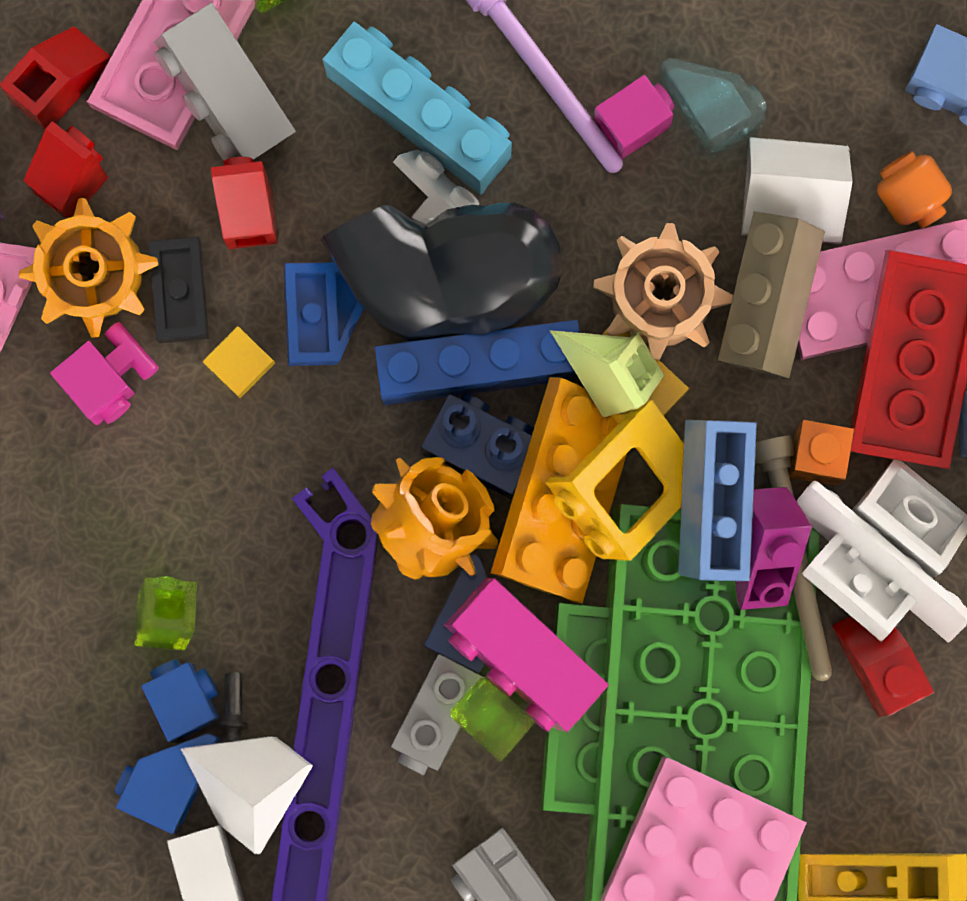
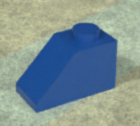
M205 734L141 758L137 761L135 768L127 765L115 788L114 793L121 796L116 808L171 834L179 833L200 789L181 749L219 744L223 738L214 734Z

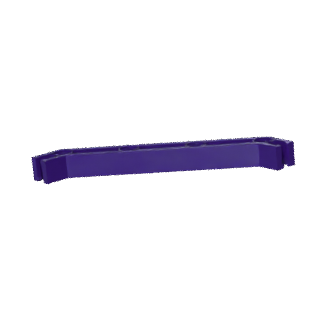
M331 468L322 475L324 482L321 483V486L326 492L335 486L347 505V510L337 515L330 523H325L310 506L312 503L310 497L314 494L308 487L292 498L324 540L294 743V751L313 766L284 813L272 901H328L379 545V535L371 526L370 515L334 468ZM352 523L362 525L366 529L365 542L356 549L343 548L339 543V534L344 526ZM332 665L341 667L346 675L344 687L336 694H325L318 684L320 672ZM311 810L320 814L325 822L323 835L313 841L303 838L297 826L299 817L304 812Z

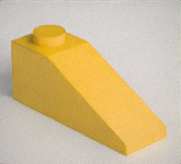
M800 854L798 901H967V854Z

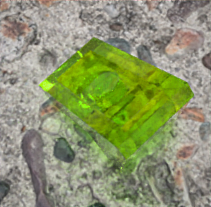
M483 677L476 681L450 712L451 718L500 762L536 722Z

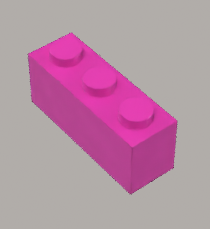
M495 578L484 579L444 624L453 634L448 642L469 661H472L476 656L491 669L486 677L507 696L510 697L515 691L529 704L525 713L547 732L552 727L559 731L569 732L609 686L606 681Z

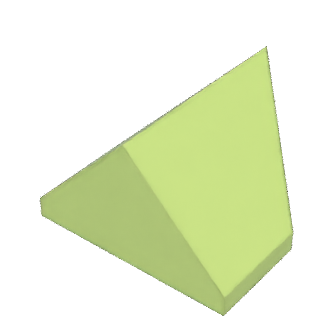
M550 330L602 417L634 410L644 405L664 377L663 372L638 332L630 337Z

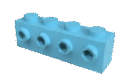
M354 21L323 58L327 77L421 150L434 156L443 167L481 195L511 159L512 142L508 140L509 132L493 118L487 116L482 120L468 109L471 106L470 102L456 89L447 86L443 90L429 78L432 74L421 62L411 56L404 60L392 51L391 47L393 44L382 32L372 26L365 30Z

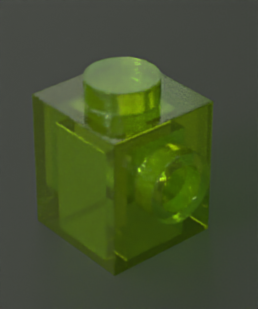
M145 577L137 596L134 646L176 650L186 649L195 632L197 582L181 581L174 577Z

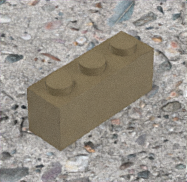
M753 212L718 361L750 371L790 378L823 242L824 230L798 218Z

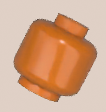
M910 151L888 164L879 172L882 179L876 187V192L898 224L904 226L917 222L922 229L946 214L942 204L951 196L952 187L931 156L926 154L916 156L913 151Z

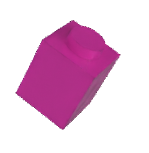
M643 75L595 107L593 121L623 160L671 127L674 116L671 110L674 109V104L662 85L658 83L653 86L647 76Z

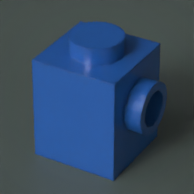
M174 659L150 671L149 673L153 680L141 686L168 742H177L221 719L211 700L218 696V691L206 668L197 671L194 664L187 662L180 665L178 659Z

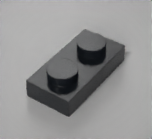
M190 237L149 241L150 256L158 258V266L151 268L156 340L159 343L209 339L200 238Z

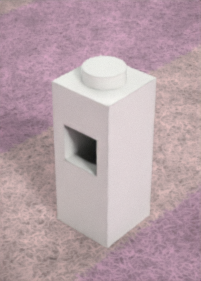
M219 825L167 841L183 901H244L223 827Z

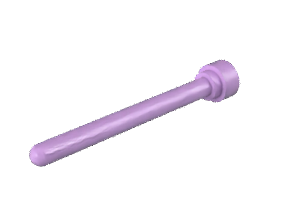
M466 0L474 12L480 11L483 16L489 15L605 170L610 173L620 171L623 166L621 156L505 4L506 0Z

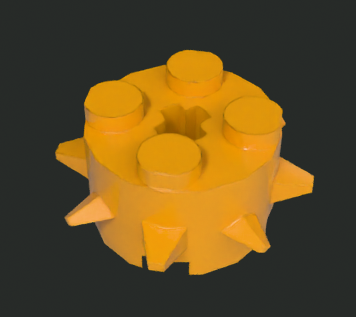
M79 198L74 217L60 220L54 226L36 220L32 227L41 244L35 249L33 264L19 270V278L36 282L39 292L47 298L41 320L48 324L65 314L80 317L83 319L91 338L99 337L105 317L118 314L121 310L141 315L145 309L137 296V292L142 284L143 272L158 266V258L141 254L138 246L132 240L130 235L136 219L135 215L128 212L112 222H108L102 218L94 217L86 198ZM89 255L93 261L99 263L98 273H93L94 278L92 280H89L88 276L79 273V265L87 264L86 256Z
M399 457L396 459L401 476L396 484H375L372 488V493L380 503L378 508L372 513L371 526L379 535L383 547L397 562L399 571L414 580L420 579L422 576L431 578L446 576L459 566L470 576H474L476 572L470 555L476 549H495L498 546V539L491 533L492 530H489V516L494 512V505L487 489L472 472L466 469L460 474L449 467V464L444 462V458L440 457L424 458L411 467Z

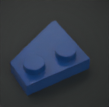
M334 262L285 263L283 276L288 366L338 365L364 308L356 300Z

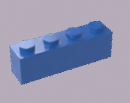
M578 320L496 330L484 335L466 334L375 346L383 404L392 405L448 397L449 394L459 396L463 395V393L474 394L548 384L550 377L563 378L568 381L580 380L550 332L551 330L579 333Z

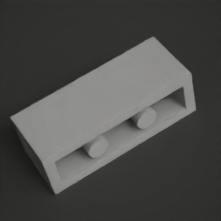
M212 2L161 34L154 41L159 49L155 52L158 63L170 78L177 76L187 91L183 95L187 107L197 120H206L215 134L211 138L213 146L223 160L233 157H251L254 160L296 132Z

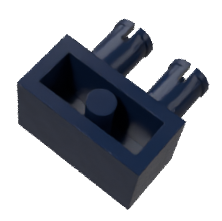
M463 393L461 399L449 394L421 446L422 454L429 458H444V462L448 463L449 467L460 474L466 469L469 470L484 486L512 500L534 428L512 416H508L506 422L488 414L490 406L470 394Z

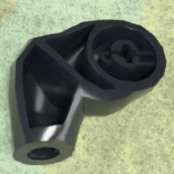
M516 202L495 203L488 206L472 204L450 208L427 224L408 216L391 205H385L342 224L324 235L321 239L361 306L379 327L408 342L442 338L451 334L484 335L516 324L548 300L558 288L563 270L561 247L551 226L535 210Z

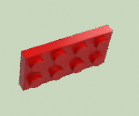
M885 250L852 417L851 428L854 429L850 452L949 469L967 383V264Z

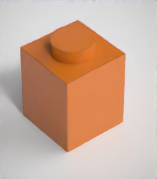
M802 420L795 428L793 440L795 456L791 457L792 467L788 470L789 477L838 486L846 479L854 429Z

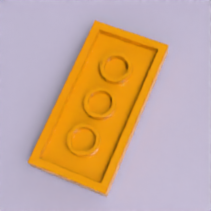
M549 378L490 572L579 604L583 603L596 555L586 546L584 542L585 535L575 521L566 517L557 508L554 502L556 496L546 485L545 481L549 477H568L618 425L612 415L602 417L585 387L563 378ZM627 454L601 479L594 490L596 499L608 515Z

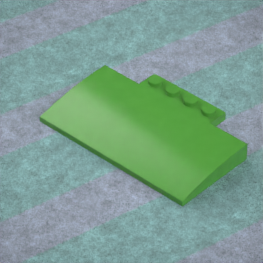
M620 504L613 508L612 520L622 533H626L650 507ZM678 510L631 561L609 559L606 607L564 603L555 605L553 633L609 684L569 732L559 731L552 727L548 732L546 731L540 810L590 814L584 901H600L662 757H668L802 820L811 668L794 591L792 590L788 606L741 610L737 603L735 581L698 580L678 575L681 510ZM813 527L805 548L809 564L819 553L820 533ZM801 838L774 901H797Z

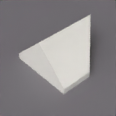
M272 736L181 749L218 824L255 854H261L313 766L280 739Z

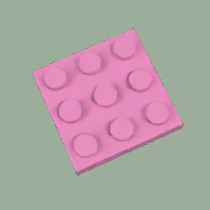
M662 757L600 901H774L807 822L668 757Z

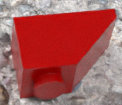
M852 616L831 626L878 717L889 716L935 693L913 650L896 627L881 642Z

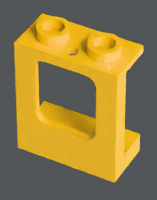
M647 400L644 405L637 409L612 415L618 425L568 477H549L545 481L546 485L556 496L554 502L557 508L566 517L575 521L585 535L584 542L592 553L602 559L631 561L681 508L684 443L652 400ZM634 447L660 480L664 490L661 497L630 530L622 533L596 499L594 490L601 479Z

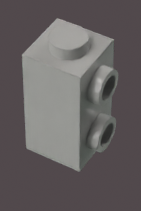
M438 654L391 746L401 752L397 762L422 775H425L428 767L439 771L485 681V677Z

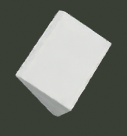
M750 137L741 236H748L753 212L756 211L801 219L825 231L822 243L841 244L853 182L849 146Z
M892 460L852 509L866 523L876 527L882 536L906 557L915 560L931 578L939 575L947 567L967 535V514L900 460Z

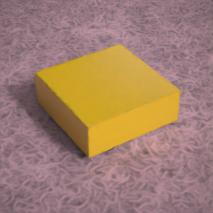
M238 326L202 361L239 398L275 364L274 360Z

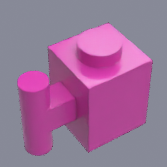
M121 322L115 323L105 332V336L116 347L109 355L104 357L88 340L50 372L52 377L80 410L96 426L103 420L107 424L114 422L131 406L127 400L135 393L121 377L125 372L133 367L143 380H147L159 369L158 365Z

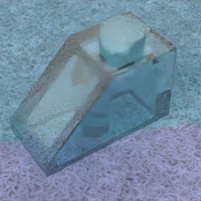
M669 58L662 63L659 78L710 159L761 130L766 118L764 111L767 110L766 103L759 90L753 84L747 87L740 74L674 58Z

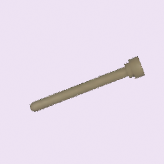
M791 436L776 437L756 442L755 465L760 464L762 473H768L771 488L788 487L793 495L788 468L792 467L791 457L795 456ZM805 549L793 591L812 675L818 681H826L832 675V667L814 585L802 574L809 566Z

